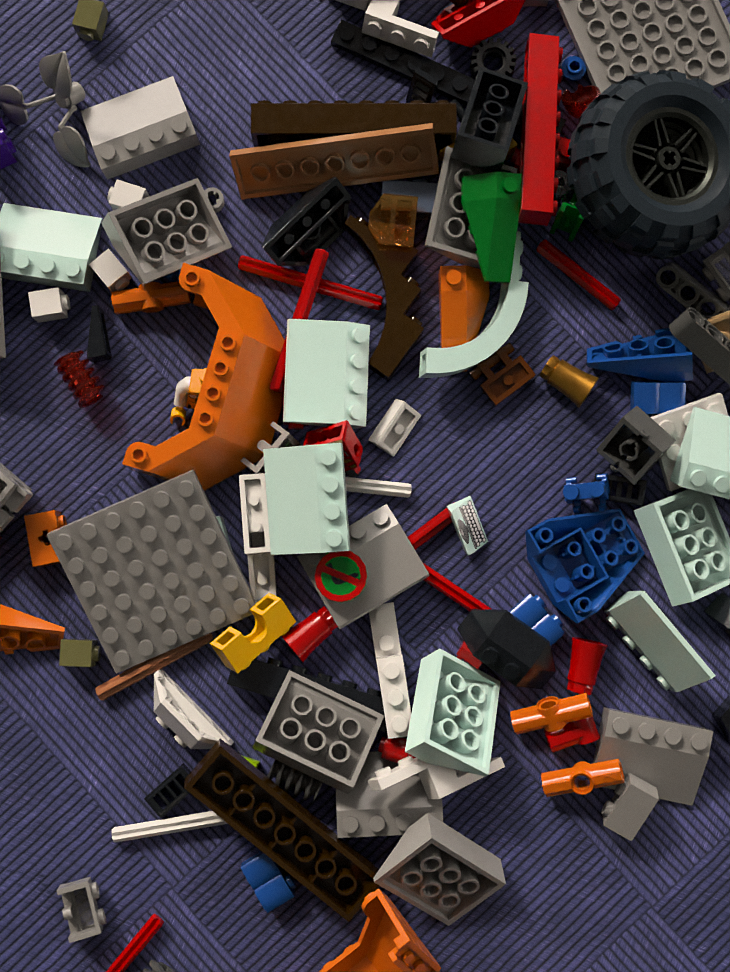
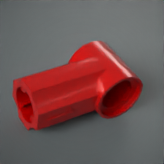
M593 717L568 722L562 729L550 732L544 730L552 753L576 744H589L600 738Z

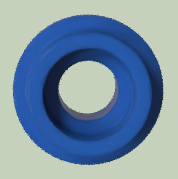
M578 56L566 58L561 66L564 78L572 82L582 79L586 72L585 63ZM575 65L578 67V70L574 71L570 66Z

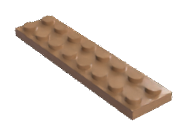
M433 123L230 150L229 154L241 200L309 191L333 177H337L343 186L439 174Z

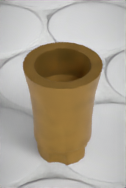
M554 355L548 360L539 375L541 378L548 380V384L568 397L579 408L599 379L572 366L563 359L560 361Z

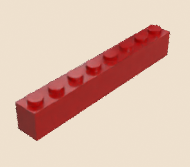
M530 33L525 47L523 81L527 82L528 85L522 102L519 174H522L518 223L548 226L551 216H555L557 212V200H554V193L556 194L558 178L554 177V172L557 171L559 164V155H555V149H558L560 133H556V127L559 126L561 112L557 111V105L560 104L561 90L558 89V84H560L562 77V68H558V63H561L563 47H559V36Z

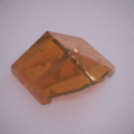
M383 193L380 200L370 211L368 229L379 245L413 248L418 197Z

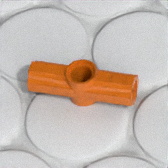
M179 281L165 284L150 282L145 285L140 284L138 288L111 292L112 305L116 315L137 311L153 313L164 310V307L191 303L190 293L181 287Z
M587 693L563 699H558L555 696L545 697L539 700L537 705L510 711V717L516 734L542 728L553 732L562 729L568 722L593 717V711Z
M619 759L592 764L580 761L571 768L541 773L542 787L547 797L572 792L586 795L594 788L625 782L623 768ZM577 776H586L588 779L580 780Z

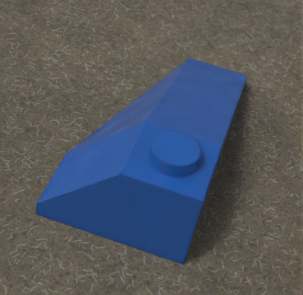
M669 328L655 330V335L642 338L641 335L633 336V340L626 343L614 341L587 348V367L663 382L693 380L692 352L671 333Z

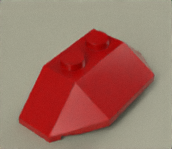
M470 0L461 8L452 4L443 9L431 25L435 31L439 32L443 39L471 48L474 45L480 44L482 40L500 33L505 28L514 24L525 0Z

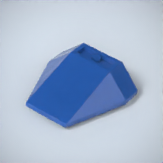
M620 508L551 518L525 531L527 559L551 603L576 624L601 609L645 554Z

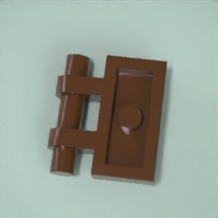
M511 343L500 347L492 356L476 364V368L469 372L474 381L480 376L485 377L487 381L481 384L480 388L494 406H497L536 376L521 355L513 361L508 355L515 351ZM501 362L505 367L494 375L490 369Z

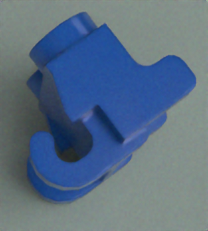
M607 473L597 474V481L574 484L577 483V477L566 478V485H563V495L567 504H571L574 501V514L581 513V500L600 499L599 511H606V500L609 499L608 494L610 493Z

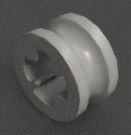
M214 187L204 190L209 201V196L214 195L215 198L219 197L216 200L217 204L212 205L215 213L221 211L225 204L222 192Z

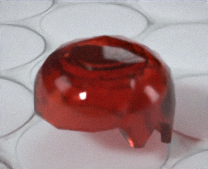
M579 85L574 93L566 89L561 95V101L568 115L579 119L588 105L601 92L598 87L593 85L586 87Z

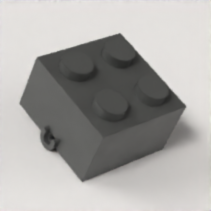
M636 406L621 418L596 451L611 464L610 468L614 472H620L635 485L653 468L676 440L642 409Z

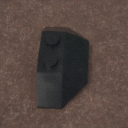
M333 177L310 189L271 225L261 247L277 266H309L316 249L326 250L345 231L351 195L337 177Z
M472 609L457 628L473 656L517 687L542 689L556 673L557 669L554 664L549 640L507 610Z

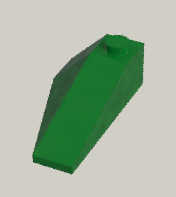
M490 172L462 177L461 204L469 220L470 226L468 228L476 244V255L484 282L510 283L521 205L522 174Z

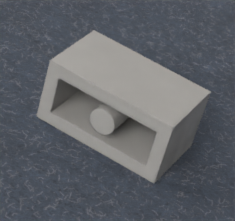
M629 773L624 783L617 784L614 791L616 794L611 801L607 800L601 814H603V826L632 841L655 807L659 797L656 787Z

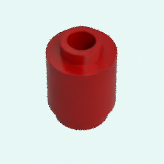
M388 736L387 738L382 737L378 752L382 753V759L398 763L399 760L412 756L405 752L406 738L388 739Z

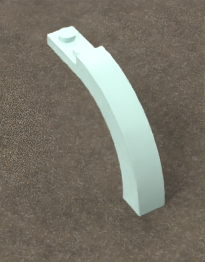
M517 231L511 281L510 283H501L498 306L490 323L478 337L470 342L448 348L427 347L420 352L419 378L445 377L465 371L491 356L513 333L525 307L529 282L519 281L523 271L522 265H520V256L523 252L521 232Z

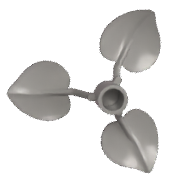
M66 51L47 55L39 62L41 77L46 86L53 89L54 95L30 103H24L23 94L18 88L10 84L0 86V106L7 118L14 124L23 125L28 121L26 108L56 100L59 107L69 109L58 125L59 131L53 134L55 147L62 158L70 164L78 167L91 166L87 156V149L80 133L71 126H65L72 113L77 110L76 104L82 102L86 97L83 87L78 82H72Z

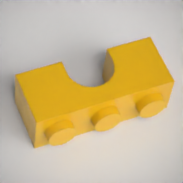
M268 593L250 608L255 618V626L250 634L244 636L240 631L228 627L210 643L224 665L237 674L249 667L251 661L260 653L267 651L277 638L286 634L290 627L296 623L283 600L271 593Z

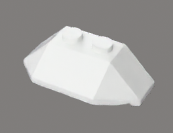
M163 669L158 670L154 674V712L157 715L156 720L165 729L169 727L176 734L174 738L182 747L211 749L220 738L229 746L234 743Z

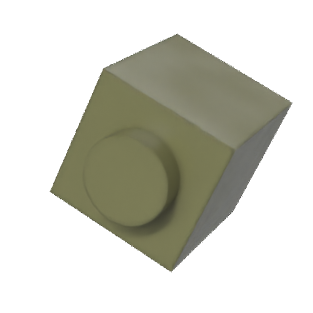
M98 0L78 1L72 25L81 39L86 41H93V39L102 41L109 16L105 3Z
M61 639L59 666H96V661H100L101 646H97L98 640Z

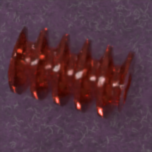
M83 350L68 353L54 363L55 366H58L57 372L63 375V381L69 383V391L74 392L73 398L79 400L78 406L80 408H85L98 402L103 397L100 392L105 388L104 385H95L100 380L99 376L90 377L95 371L93 367L85 369L89 360L84 359L80 361V358L84 355Z

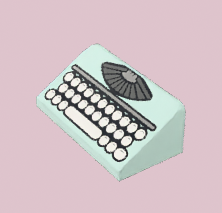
M471 496L447 506L464 551L467 555L473 554L486 544L488 539Z

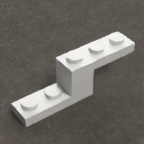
M336 0L366 11L362 33L432 58L439 32L397 17L400 0Z
M265 473L239 475L244 554L248 556L250 590L256 603L268 593L277 596L274 555H271Z
M394 602L384 603L369 612L388 739L408 736L411 719V708Z
M408 756L399 760V766L390 769V766L376 771V777L368 780L371 791L383 790L418 773L428 799H441L485 776L426 763L418 758L413 759V756ZM501 757L491 758L489 775L505 767Z

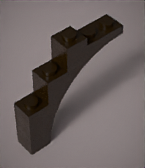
M350 215L345 222V231L356 239L372 258L380 274L385 292V325L378 346L368 362V368L388 382L424 332V328L421 326L422 322L412 315L406 316L420 296L421 289L419 288V283L409 276L407 278L403 277L416 260L418 250L416 249L417 246L408 238L402 239L397 236L391 244L390 239L380 231L374 232L369 228L370 225L360 217L356 219Z

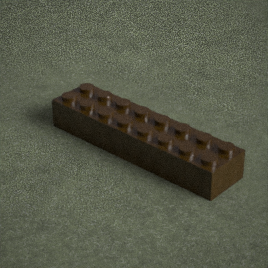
M262 100L257 103H251V136L254 147L433 123L436 149L439 152L441 149L454 143L457 134L456 103H450L447 100H440L435 103H425L421 100H414L410 103H399L395 100H389L385 103H374L370 100H363L359 103H348L344 100H338L334 103H323L318 100L309 101L308 103H297L292 100H287L283 103H272Z
M221 738L185 778L184 788L348 922L361 908L364 898L379 887L378 884L374 883L373 879L379 870L375 865L342 838H337L335 832Z

